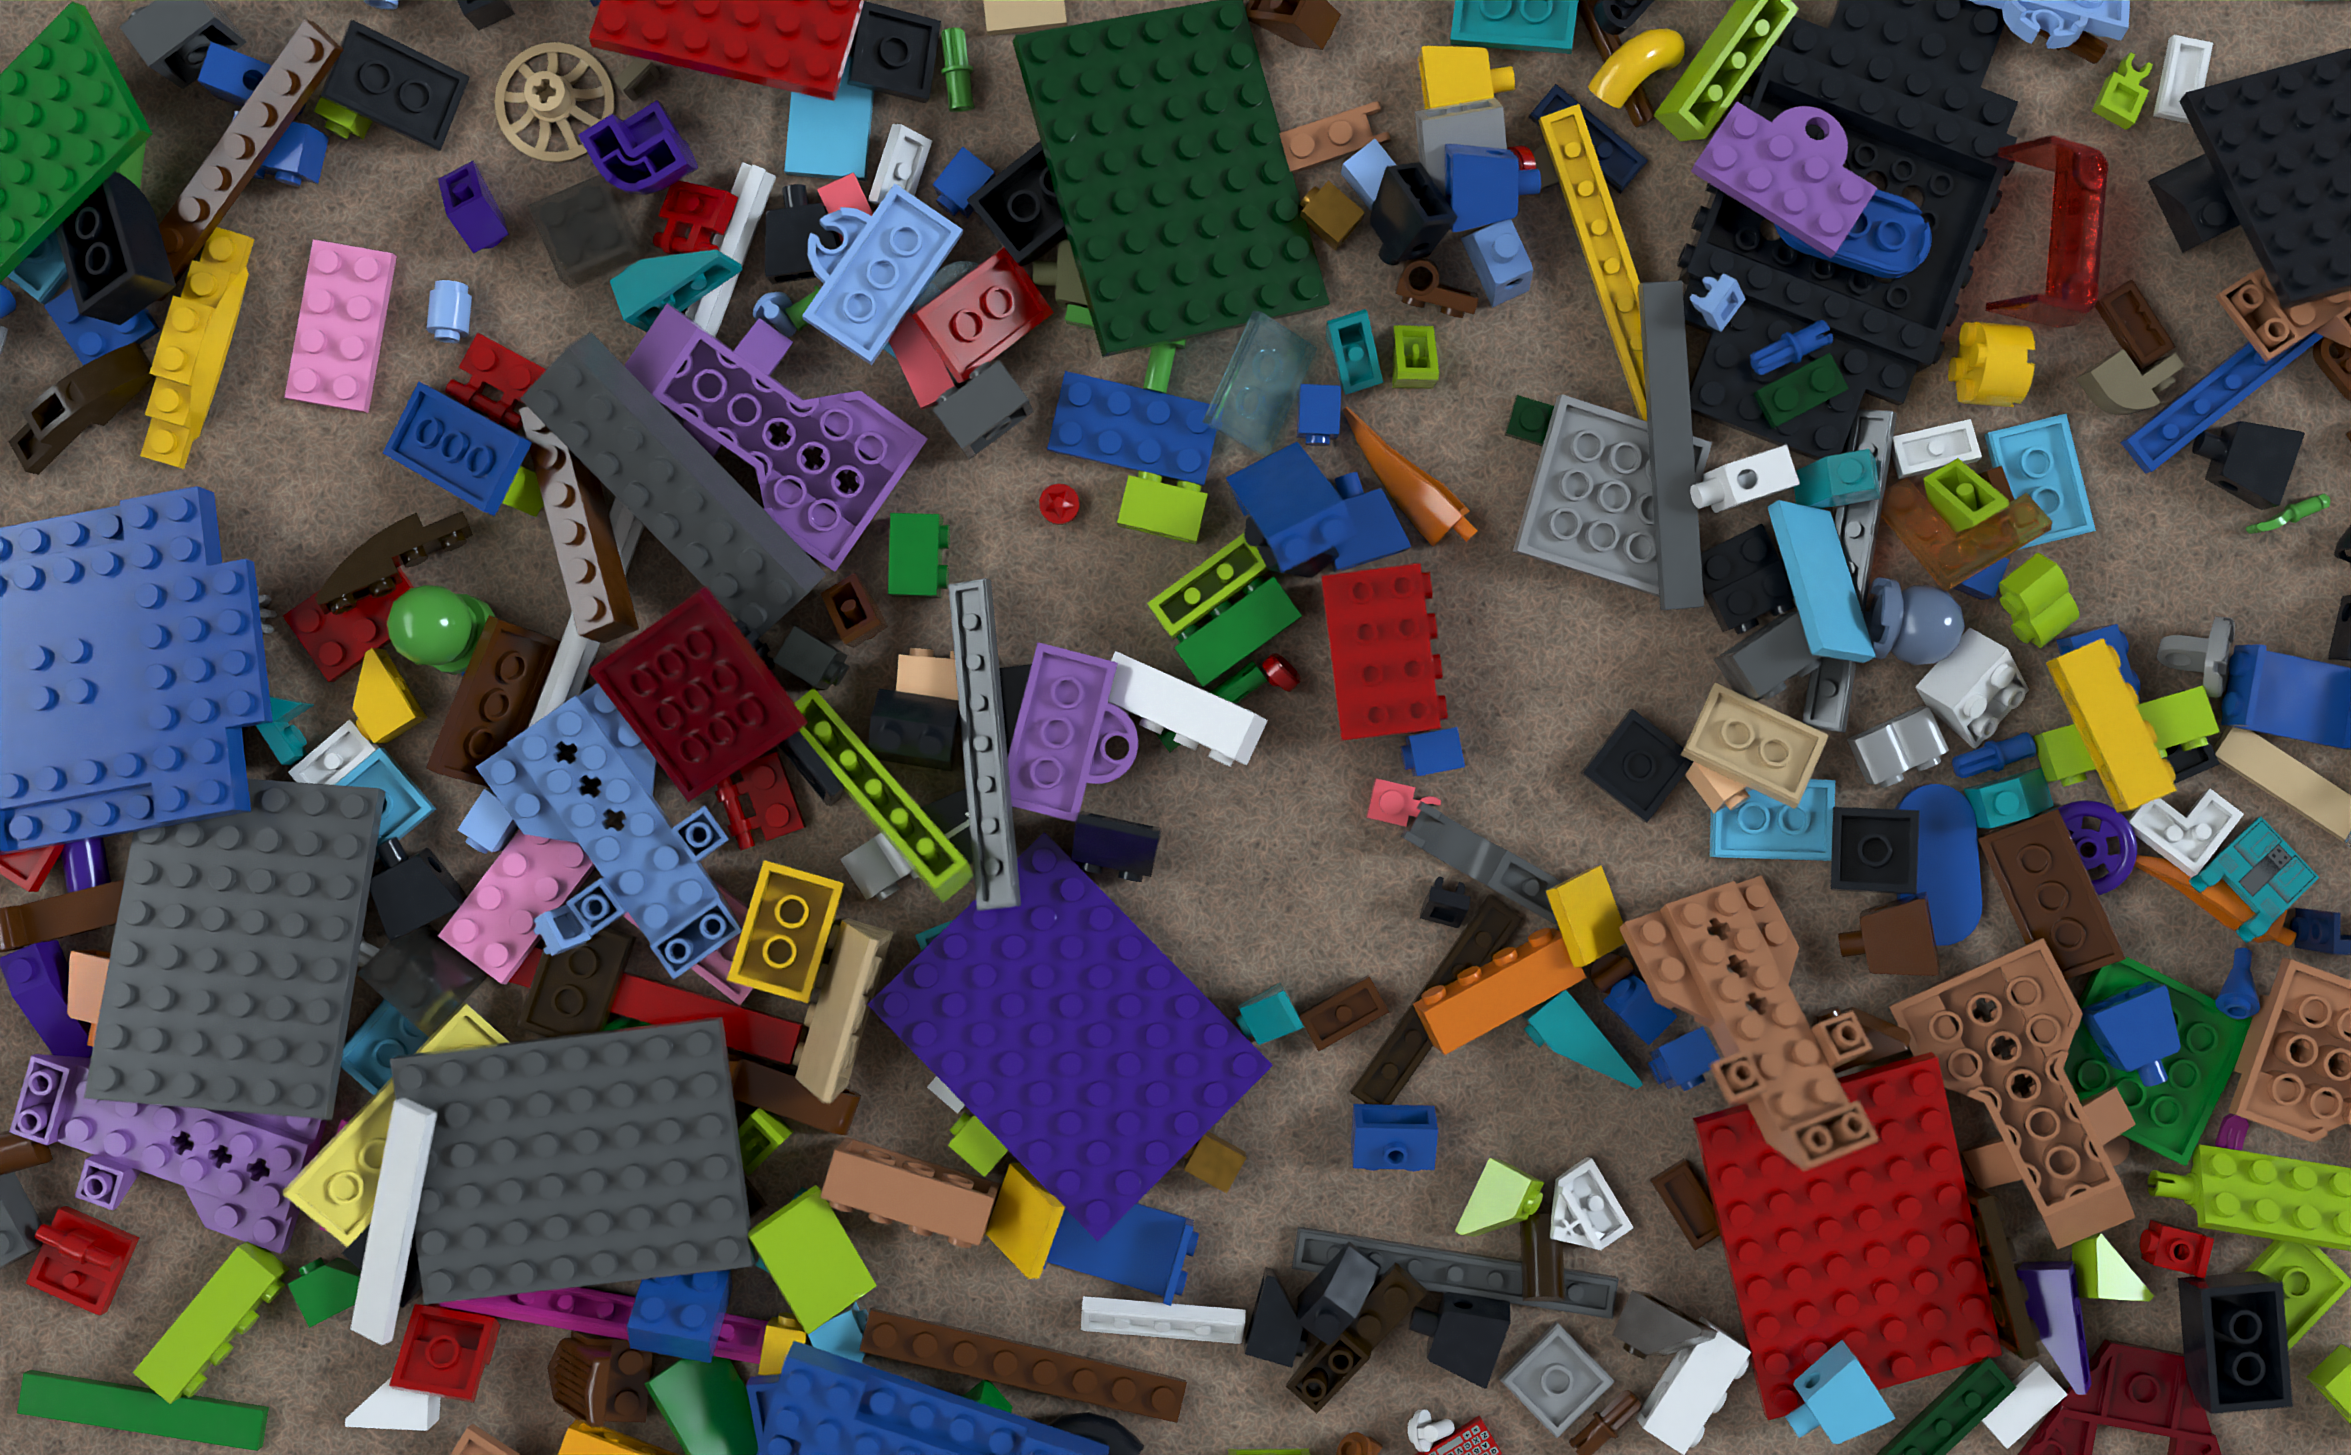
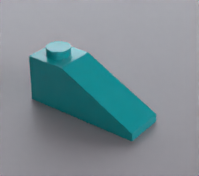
M715 249L641 259L635 264L629 265L622 273L611 279L610 284L623 320L648 332L667 303L681 312L743 271L740 263Z
M1566 989L1532 1007L1522 1015L1529 1024L1523 1030L1538 1048L1545 1044L1553 1052L1635 1089L1643 1085L1641 1080Z

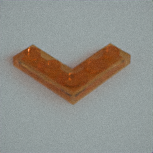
M1907 477L1885 490L1881 517L1944 592L2050 531L2052 527V520L2025 493L2011 501L2009 506L1956 534Z

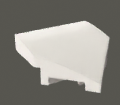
M1584 1158L1555 1180L1550 1228L1551 1239L1602 1251L1606 1246L1634 1228L1592 1158Z

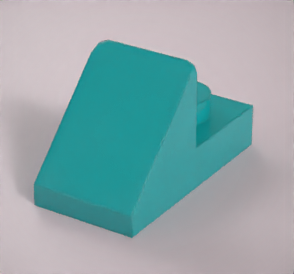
M1363 309L1327 321L1325 338L1333 352L1341 389L1344 394L1347 395L1383 383L1367 310Z
M270 695L273 722L256 726L281 765H296L308 755L303 747L307 742L302 732L295 725H289L288 722L314 706V704Z

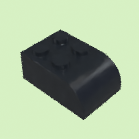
M1041 141L966 199L1018 266H1025L1034 262V260L1039 259L1058 245V242L1068 237Z
M116 171L55 229L80 315L121 326L176 287L151 204L132 181Z
M2258 1271L2206 1275L2205 1279L2196 1276L2178 1278L2185 1369L2191 1390L2202 1408L2211 1414L2293 1407L2283 1282Z

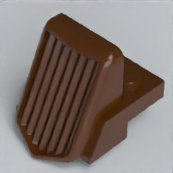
M571 1330V1338H563L559 1341L547 1367L553 1400L563 1409V1412H567L590 1427L603 1428L604 1421L646 1423L649 1391L644 1383L650 1380L653 1352L631 1349L628 1340Z

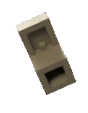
M2122 349L2098 362L2078 376L2076 380L2090 400L2103 411L2114 415H2131L2161 403L2156 393L2174 383L2176 380L2172 375L2185 365L2178 355L2174 353L2159 359L2140 372L2126 351Z

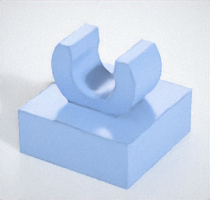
M1724 273L1718 281L1712 277H1705L1702 280L1706 289L1710 291L1705 298H1700L1694 294L1690 296L1693 306L1702 313L1708 326L1722 332L1746 300L1737 280Z
M568 905L547 911L533 919L536 924L534 929L535 935L541 934L547 946L543 949L545 954L554 956L580 946L591 939Z

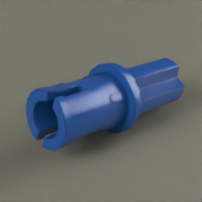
M1821 319L1793 334L1789 332L1782 334L1781 340L1750 355L1752 368L1758 375H1764L1789 362L1794 364L1800 362L1802 356L1833 342L1832 333L1825 336L1822 334L1830 330L1828 324Z
M2027 732L1999 742L1989 740L1985 742L1982 748L1955 756L1952 759L1953 770L1956 776L1961 778H1967L1989 770L1999 772L2004 769L2005 765L2034 757L2036 745L2031 735Z

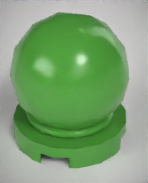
M424 585L410 588L393 602L387 626L389 638L399 654L417 665H432L441 672L457 675L466 671L488 616L495 617L489 605L479 598L468 594H455L443 586Z

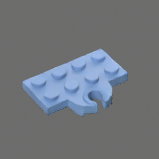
M1968 0L1980 6L1987 5L2002 9L2004 21L2010 30L2030 44L2033 43L2040 29L2045 30L2050 34L2046 42L2047 48L2050 49L2070 46L2078 40L2082 31L2090 32L2098 37H2109L2121 41L2129 28L2130 0Z
M895 183L872 216L857 208L840 207V210L827 214L820 219V225L826 231H836L843 236L844 240L839 248L833 250L826 249L821 245L818 236L810 233L808 239L807 255L815 276L824 285L802 315L803 320L871 366L963 234L962 228Z

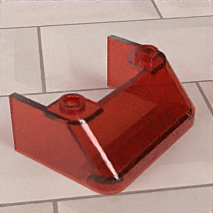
M2053 135L2001 147L1998 149L1999 157L2055 172L2045 295L2034 294L1986 303L1985 311L2055 328L2076 326L2094 308L2099 295L2098 284L2107 174L2109 171L2108 161L2097 148Z

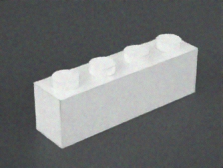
M1115 651L1111 661L1117 662L1118 665L1108 703L1119 707L1127 715L1131 712L1142 717L1139 725L1161 735L1164 728L1175 732L1176 736L1173 741L1196 751L1199 744L1210 748L1211 752L1208 757L1231 767L1234 760L1245 765L1248 764L1267 723L1266 719Z

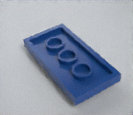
M1065 371L1047 451L1137 472H1149L1163 478L1187 481L1204 487L1222 407Z
M418 381L383 454L481 511L495 516L532 442Z

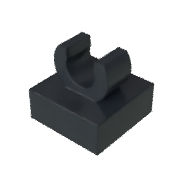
M1439 876L1433 887L1431 886L1423 902L1420 919L1459 929L1469 910L1471 897L1464 895L1465 885L1462 882L1458 883L1455 892L1444 890L1442 888L1444 878Z

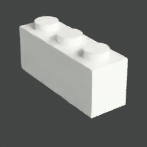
M1702 1316L1699 1319L1700 1322L1718 1331L1715 1339L1678 1351L1644 1403L1642 1410L1635 1417L1643 1429L1685 1455L1689 1447L1693 1448L1700 1442L1705 1431L1704 1424L1711 1413H1717L1724 1405L1727 1398L1726 1390L1734 1378L1739 1379L1744 1374L1749 1364L1748 1356L1751 1353L1742 1342Z

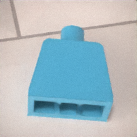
M1843 1340L1836 1343L1794 1381L1793 1385L1805 1404L1785 1416L1799 1438L1821 1426L1833 1444L1845 1442L1895 1419L1861 1364Z

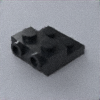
M1759 524L1701 553L1703 594L1722 632L1734 628L1738 635L1759 625L1756 617L1771 611L1773 617L1796 607L1784 561L1779 558L1763 524Z

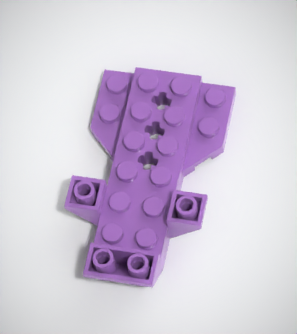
M667 303L624 366L658 401L686 419L683 427L713 458L723 445L754 466L757 472L758 483L760 484L764 510L805 552L835 572L928 438L861 390L804 400L772 378L770 375L785 356L793 341L759 318L735 350H733ZM781 422L789 426L787 434L791 439L787 444L781 440L778 445L771 440L774 434L769 428L773 423L780 426ZM815 446L820 447L823 450L821 457L825 460L824 465L820 467L815 464L814 468L808 467L805 464L808 457L803 454L804 450L807 447L811 450ZM848 470H852L857 474L855 481L859 484V487L856 490L849 488L845 492L839 488L841 480L837 475L841 471L847 474Z
M43 1054L31 1056L9 1132L47 1146L57 1141L94 1154L85 1160L75 1194L76 1198L114 1210L119 1206L140 1172L143 1171L183 1185L205 1228L245 1242L248 1241L251 1244L279 1254L288 1250L300 1208L283 1195L282 1191L317 1155L327 1120L85 1099L84 1094L91 1058ZM186 1133L190 1135L188 1140L194 1142L193 1146L187 1141ZM223 1146H226L228 1148L226 1154L232 1155L231 1159L228 1158L224 1153ZM262 1159L266 1161L265 1167L270 1168V1172L263 1168L261 1164Z

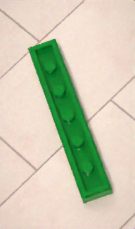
M29 1370L23 1373L17 1414L258 1451L263 1447L269 1407L196 1395L190 1398L184 1395L169 1404L151 1388Z

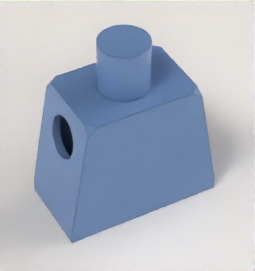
M1511 219L1490 224L1461 238L1492 307L1529 291L1534 270Z

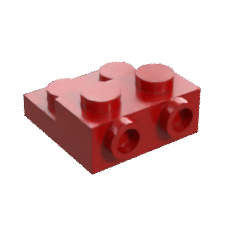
M439 1303L428 1304V1306L414 1304L389 1386L396 1390L474 1403L484 1367L489 1365L501 1326L500 1323L491 1315L469 1311L468 1313L455 1311L452 1308L441 1307Z

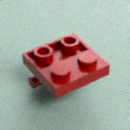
M63 1206L58 1208L51 1226L42 1224L35 1234V1239L43 1242L25 1284L101 1316L108 1311L140 1238L71 1207Z

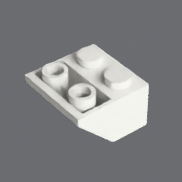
M1970 627L1961 636L1959 645L1953 653L1939 661L1915 687L1926 706H1929L1940 719L1974 749L1984 739L1994 734L1998 724L2012 709L2017 708L2022 703L2025 694L2029 691L2009 650Z

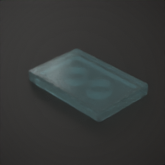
M1253 311L1203 419V423L1256 454L1264 457L1269 456L1317 347L1266 314Z

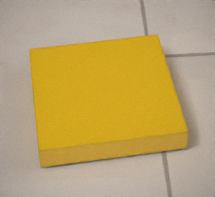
M1602 865L1587 869L1546 891L1574 968L1586 966L1626 943L1619 930L1623 925V921Z
M1010 1163L985 1234L1027 1279L1040 1278L1065 1206L1021 1163Z

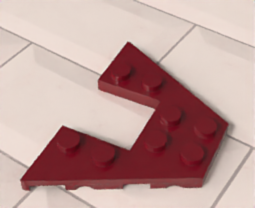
M2108 1339L2104 1340L2089 1360L2092 1384L2086 1395H2077L2070 1385L2065 1391L2068 1395L2053 1407L2018 1453V1455H2092L2097 1424L2170 1437L2167 1455H2222L2216 1435L2211 1431L2206 1411L2198 1403L2191 1390L2185 1369L2184 1354Z

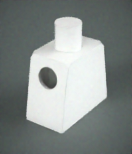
M1784 445L1720 466L1703 474V482L1692 485L1690 494L1697 508L1700 509L1711 505L1714 513L1771 496L1800 483L1788 447Z

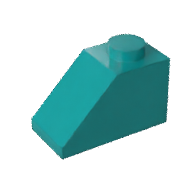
M1870 449L1827 456L1796 470L1800 483L1794 486L1796 504L1823 509L1881 499L1876 459Z
M2042 767L1964 788L1965 796L1975 813L1977 828L1998 827L2032 817L2054 806Z
M1281 982L1239 1004L1238 1008L1242 1015L1235 1018L1243 1035L1247 1039L1254 1036L1258 1045L1304 1027Z

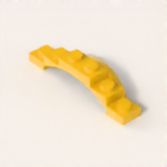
M216 227L204 245L200 262L194 260L191 262L181 298L173 295L150 369V374L155 375L156 379L145 415L152 418L140 456L185 469L192 442L199 438L232 340L249 276L246 266L254 243L253 238Z

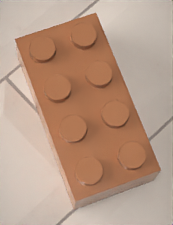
M846 1137L834 1151L820 1198L829 1200V1206L840 1211L852 1212L853 1208L869 1212L868 1217L876 1222L892 1224L893 1220L908 1224V1230L913 1233L932 1236V1233L935 1232L948 1236L947 1241L953 1245L971 1248L972 1244L980 1246L1000 1183Z

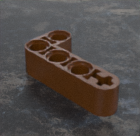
M125 879L18 906L0 908V953L21 949L24 946L61 939L64 936H73L101 929L104 926L116 925Z
M727 1047L733 1099L833 1134L848 1135L861 1098L859 1093L845 1088L830 1104L823 1102L795 1078L797 1071L773 1063L772 1067L766 1065L767 1061L738 1050L731 1053L728 1052L729 1047Z

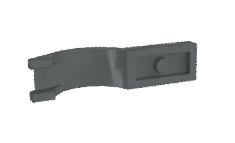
M1420 801L1417 806L1420 813L1410 831L1404 829L1401 835L1402 838L1544 919L1557 924L1546 891L1562 883V881L1510 851L1470 831L1440 811Z

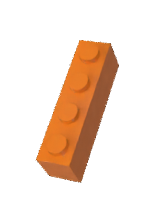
M1555 928L1537 930L1529 935L1528 942L1519 947L1502 949L1493 955V961L1480 968L1479 966L1467 968L1457 975L1458 980L1445 987L1438 985L1425 991L1421 995L1422 999L1413 1003L1433 1046L1446 1055L1586 979L1587 977L1582 967L1574 968L1560 931Z

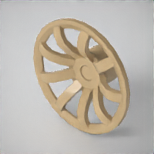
M560 42L543 43L519 53L507 65L496 87L495 112L504 135L519 151L531 158L544 162L560 163L571 161L588 153L583 143L581 145L578 144L566 118L571 115L589 126H593L601 120L575 105L576 101H589L605 97L602 120L615 113V93L606 70L587 51L571 44ZM558 52L570 54L580 59L578 65L569 74L559 76ZM547 53V71L534 73L525 64L526 61L533 57ZM589 67L594 70L602 86L593 89H576L572 87L581 79ZM516 70L527 79L523 93L506 91L509 81ZM505 102L528 104L529 107L526 113L515 123L509 124L505 111ZM538 118L540 122L539 139L536 147L533 148L523 142L516 134L532 125ZM552 123H557L569 150L560 152L546 151L551 136Z

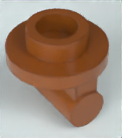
M1352 1432L1341 1440L1336 1455H1378L1383 1446L1372 1437L1368 1438L1359 1432Z

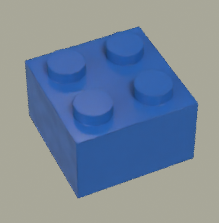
M731 1269L642 1279L627 1324L630 1348L711 1363L732 1293Z

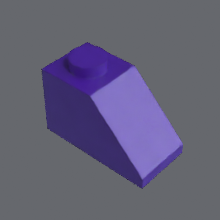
M474 161L438 179L446 215L473 254L483 248L490 249L495 247L505 236L509 235L505 218Z

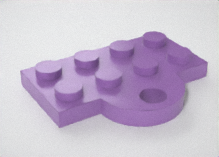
M1736 102L1690 171L1829 258H1832L1877 190L1876 186L1843 167L1848 153V142L1840 123L1829 113L1809 106L1788 109L1778 115L1771 123L1741 103ZM1805 126H1819L1823 130L1825 138L1822 140L1810 138L1805 131Z
M1037 643L1008 755L1012 806L1076 822L1087 783L1102 784L1121 777L1131 767L1138 751L1136 727L1131 718L1122 709L1108 703L1118 665L1117 662ZM1113 736H1122L1129 743V752L1121 760L1111 759L1106 754V742Z

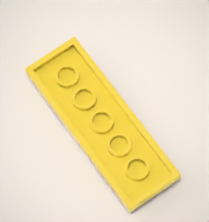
M463 1002L414 1054L508 1043L509 1041ZM392 1077L282 1191L283 1195L346 1247L371 1223L393 1103L396 1101Z

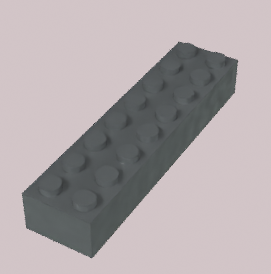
M592 332L569 345L520 398L704 586L708 587L711 593L737 620L740 619L747 623L746 628L751 632L755 630L760 635L758 639L805 597L826 575Z

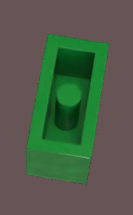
M890 513L888 595L892 597L941 598V589H948L949 567L948 565H942V549H949L950 525L943 524V518L940 514Z

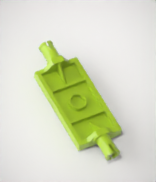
M2199 1144L2192 1153L2193 1166L2191 1172L2187 1173L2186 1176L2160 1172L2158 1170H2152L2148 1176V1185L2156 1186L2155 1188H2148L2149 1195L2184 1200L2185 1204L2190 1205L2197 1211L2199 1228L2351 1251V1168Z

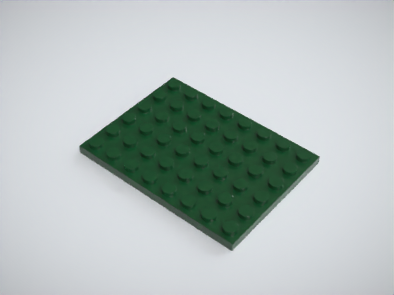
M1215 0L1018 34L1014 37L1012 43L1102 358L1325 308L1330 304L1307 222L1300 216L1303 208L1300 205L1301 201L1293 173L1290 172L1279 135L1281 131L1243 0Z

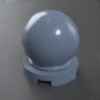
M1878 577L1873 580L1869 586L1868 593L1875 595L1871 603L1870 612L1865 611L1864 615L1865 624L1876 656L1873 659H1884L1891 651L1901 661L1912 665L1936 663L1953 653L1959 645L1965 624L1961 607L1948 592L1931 585H1913L1901 591L1900 584L1895 579Z

